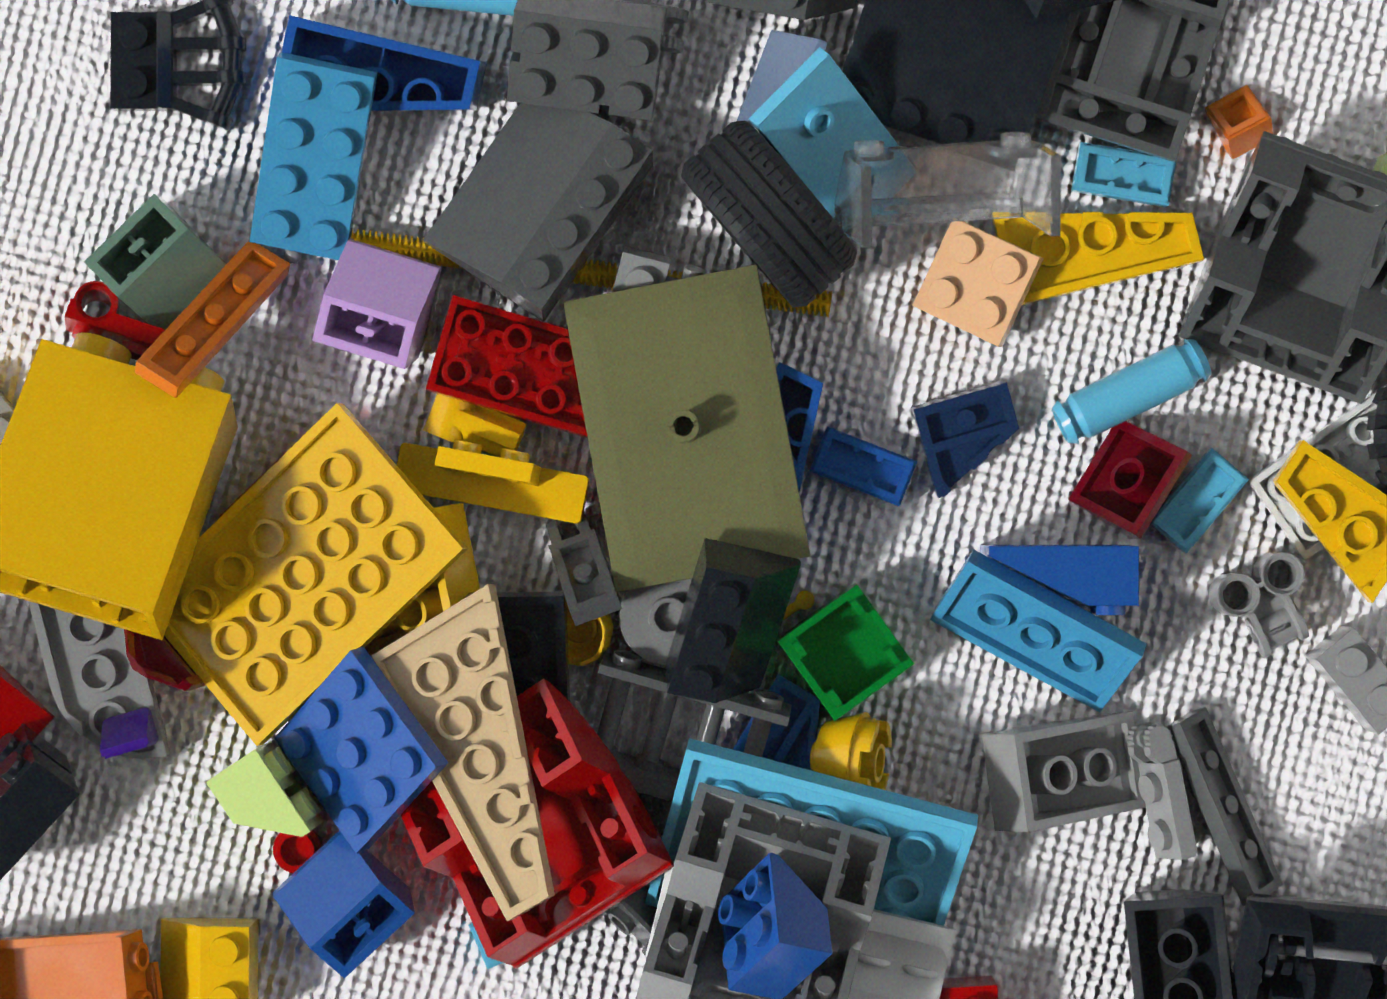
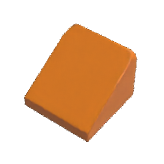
M1248 85L1204 107L1225 150L1232 159L1256 148L1264 131L1273 134L1270 115Z

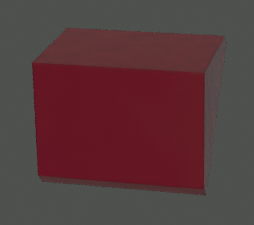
M1125 421L1111 428L1068 500L1127 537L1141 539L1191 459L1192 454Z

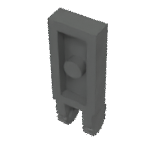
M585 511L582 522L575 524L578 535L565 539L561 526L557 524L556 520L545 523L551 540V545L548 546L575 626L621 610L622 607L595 530H591Z

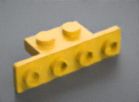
M454 440L453 448L441 446L432 448L411 443H402L400 446L397 466L424 496L575 524L582 522L590 482L589 478L585 475L542 468L534 463H529L530 454L520 451L501 449L500 457L481 454L483 445Z

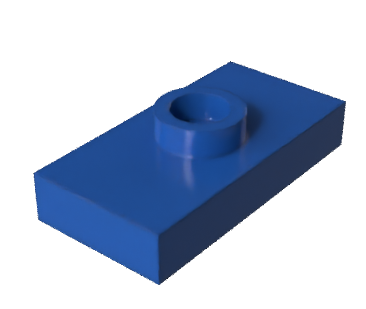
M826 426L809 472L900 507L918 461Z

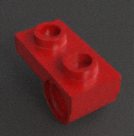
M90 281L83 284L76 291L74 298L70 299L64 316L66 331L72 332L71 336L73 338L78 333H92L109 338L126 347L132 354L131 359L138 360L165 331L163 328L120 315L118 297L101 281ZM93 301L104 302L110 307L108 313L101 317H91L83 311L85 306Z

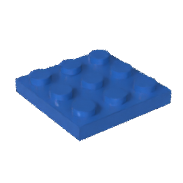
M364 647L348 652L274 738L356 854L369 849L449 763Z

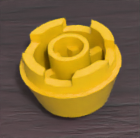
M867 712L839 718L836 721H826L821 726L817 740L811 748V769L822 774L886 790L890 773H883L885 748H892L889 723L871 718Z

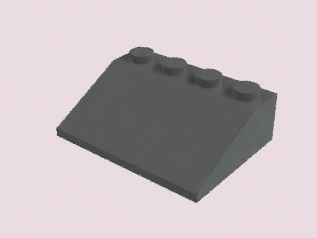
M520 103L423 241L544 322L653 167V150L613 123L590 112Z

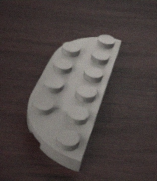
M28 601L53 698L71 727L81 736H85L100 746L102 724L105 719L147 707L151 710L159 740L154 745L119 756L147 759L170 755L171 752L152 679L146 678L132 669L126 655L124 629Z

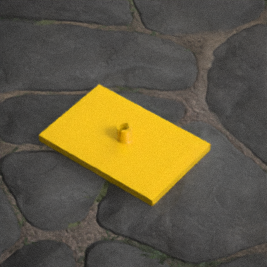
M336 403L198 538L164 636L202 679L204 684L255 745H264L296 714L350 650L359 647L365 648L469 548L343 403Z

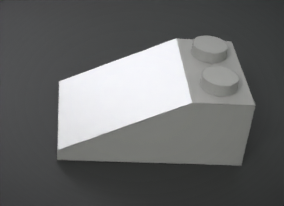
M1133 711L1022 726L981 734L995 831L1032 832L1145 808L1146 804L1140 795L1138 787L1140 778L1138 762L1129 756L1127 748L1129 743L1126 742L1128 740V737H1126L1129 733L1128 730H1131V726H1135Z

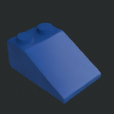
M980 545V553L1076 603L1088 605L1090 613H1095L1096 615H1126V606H1139V546Z

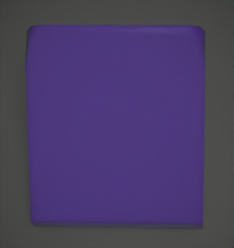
M144 707L105 719L101 731V757L107 759L156 744L159 738L151 710Z

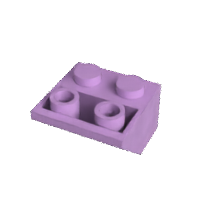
M349 239L323 294L312 341L406 369L419 358L442 267Z

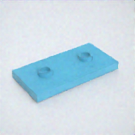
M820 47L749 118L765 140L829 212L847 237H850L916 170V167L830 54Z

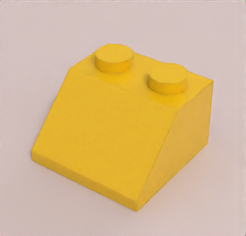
M161 918L160 979L163 999H258L259 918Z

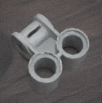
M1283 552L1263 554L1253 565V579L1245 574L1228 572L1220 574L1211 583L1208 593L1210 604L1223 615L1233 617L1244 616L1248 632L1262 657L1271 656L1272 649L1297 637L1301 640L1309 637L1307 625L1290 597L1291 594L1300 589L1305 576L1303 564L1292 554ZM1280 560L1288 567L1289 575L1286 583L1276 588L1269 582L1267 573L1270 565ZM1233 581L1241 583L1245 591L1244 601L1236 608L1228 607L1223 598L1225 587Z

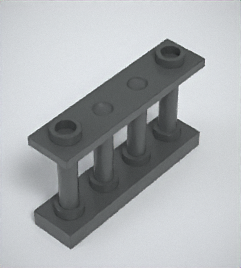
M615 650L614 654L605 652L598 673L612 677L597 734L620 765L619 768L631 782L636 792L672 802L681 769L664 765L661 755L679 695L667 693L665 668L642 662V657L630 651ZM631 683L659 690L643 751L636 754V756L618 752V748L614 745ZM756 690L755 694L746 692L718 703L683 697L706 704L696 739L698 741L715 745L725 709L753 717L743 753L759 757L763 756L772 723L787 727L792 704L783 702L784 698L781 695L768 690Z

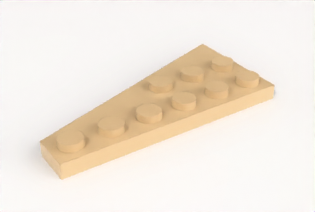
M487 584L371 657L449 762L432 782L507 921H510L553 897L555 893L495 584Z

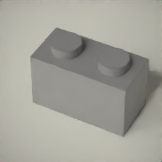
M1341 625L1304 656L1366 731L1379 735L1387 728V667L1354 627Z

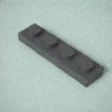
M1203 707L1191 711L1168 725L1167 729L1171 730L1170 733L1173 735L1171 739L1174 741L1176 754L1189 781L1191 792L1197 800L1208 825L1210 836L1216 844L1228 871L1230 882L1235 888L1242 906H1245L1248 895L1254 893L1270 895L1281 887L1283 883L1207 708Z

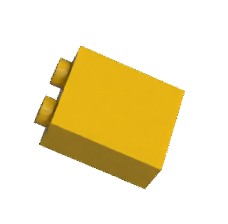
M78 333L71 347L41 339L0 445V593L163 640L238 429L232 396L222 392L225 383L224 379L216 372L204 367L177 398H174L135 373V366L129 365L132 354L126 347L97 334Z

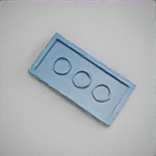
M283 52L279 53L276 60L249 242L339 260L347 241L351 237L378 72Z
M974 549L936 605L930 618L936 624L1098 712H1101L1142 658L1147 643Z

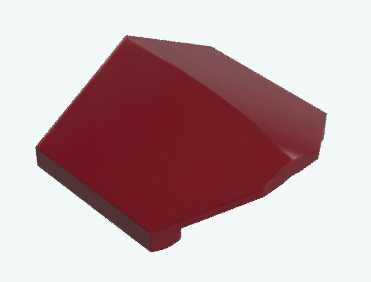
M124 629L126 655L134 671L146 678L183 691L206 686L165 636L163 640H159Z

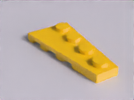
M992 211L990 213L995 236L1044 258L1022 305L1192 265L1204 260L1193 213H1009V211Z

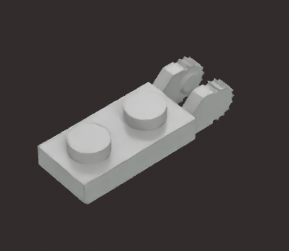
M1135 724V726H1131V730H1128L1129 733L1126 735L1128 740L1126 742L1129 743L1127 747L1129 756L1138 762L1140 772L1138 787L1140 795L1146 804L1149 821L1148 838L1151 846L1154 848L1155 857L1176 860L1195 857L1198 851L1180 759H1177L1175 744L1171 739L1173 736L1170 733L1171 730H1168V726H1163V724H1152V726Z

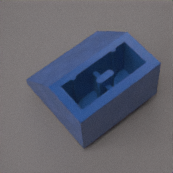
M340 830L273 892L274 899L308 947L344 979L415 914L411 889L368 850L356 854Z
M769 853L720 901L718 918L723 927L724 950L722 962L724 968L727 969L728 990L772 999H783L833 954L827 907L778 854Z

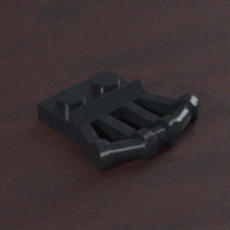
M202 0L175 12H111L110 109L113 111H177L229 131L233 119L229 118L241 86L246 85V72L241 71L242 52L246 51V38L241 36L230 8L234 4L233 0ZM213 14L221 35L220 37H177V28ZM177 52L222 53V70L177 71ZM177 86H221L211 110L177 97Z

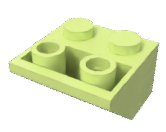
M271 741L254 749L206 782L233 824L303 837L324 821L319 814L324 810L323 806L313 796L308 786L302 789L292 774L296 770L280 746L275 748Z

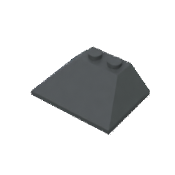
M1116 0L1071 11L1035 119L1176 162L1229 0Z

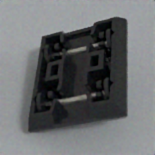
M1256 893L1248 895L1232 969L1235 999H1387V906ZM1279 934L1282 936L1283 941H1279Z

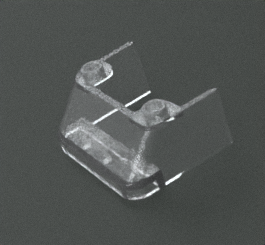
M1027 132L1001 133V141L884 147V141L880 140L854 142V149L845 151L843 155L834 202V218L841 229L861 248L872 247L873 226L1023 217L1049 236H1060L1061 155L1039 142L1031 141V134Z

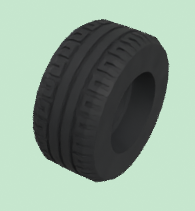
M745 120L731 122L722 130L723 133L721 135L718 133L710 140L709 145L705 144L697 151L698 155H693L684 163L681 177L792 307L807 306L816 298L815 295L818 293L822 294L829 287V283L833 284L841 277L840 274L842 272L845 273L854 266L858 253L857 249L829 212L762 135Z

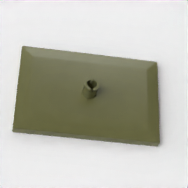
M757 265L564 301V310L616 592L692 579L705 538L796 559L811 557Z

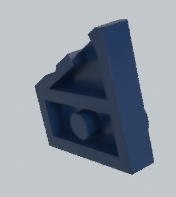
M1005 380L911 407L937 498L946 496L951 491L950 488L971 469L975 470L988 458L989 453L997 445L1003 444L1020 429L1008 384Z

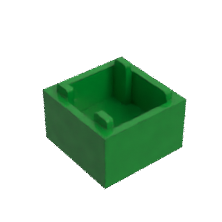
M853 583L777 638V642L834 721L914 665V662L856 583Z

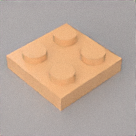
M953 217L912 306L991 344L1003 347L1044 258Z

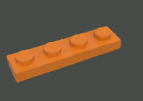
M248 241L136 361L135 373L172 397L177 398L288 276L290 263L260 244Z

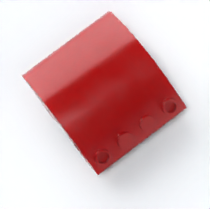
M542 679L518 695L517 701L555 893L553 897L517 918L507 921L432 781L401 814L423 867L453 878L487 957L512 965L515 969L526 964L674 866L647 809L631 782L619 768L620 765L580 712L559 690L545 679Z

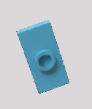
M1080 142L1071 192L1168 207L1176 162L1139 151Z
M1209 448L1164 501L1150 525L1179 550L1187 554L1249 479L1213 448Z

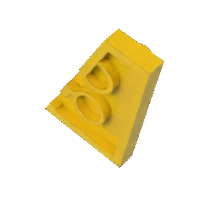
M1299 440L1273 479V483L1367 602L1373 603L1387 582V495L1304 440Z

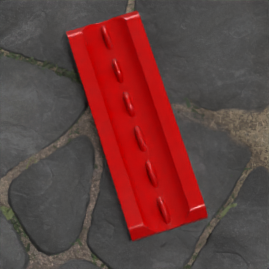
M452 295L425 389L439 395L588 438L568 329Z

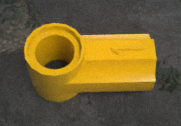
M437 394L423 431L453 443L454 440L483 445V451L500 457L501 449L518 450L527 424L507 414Z

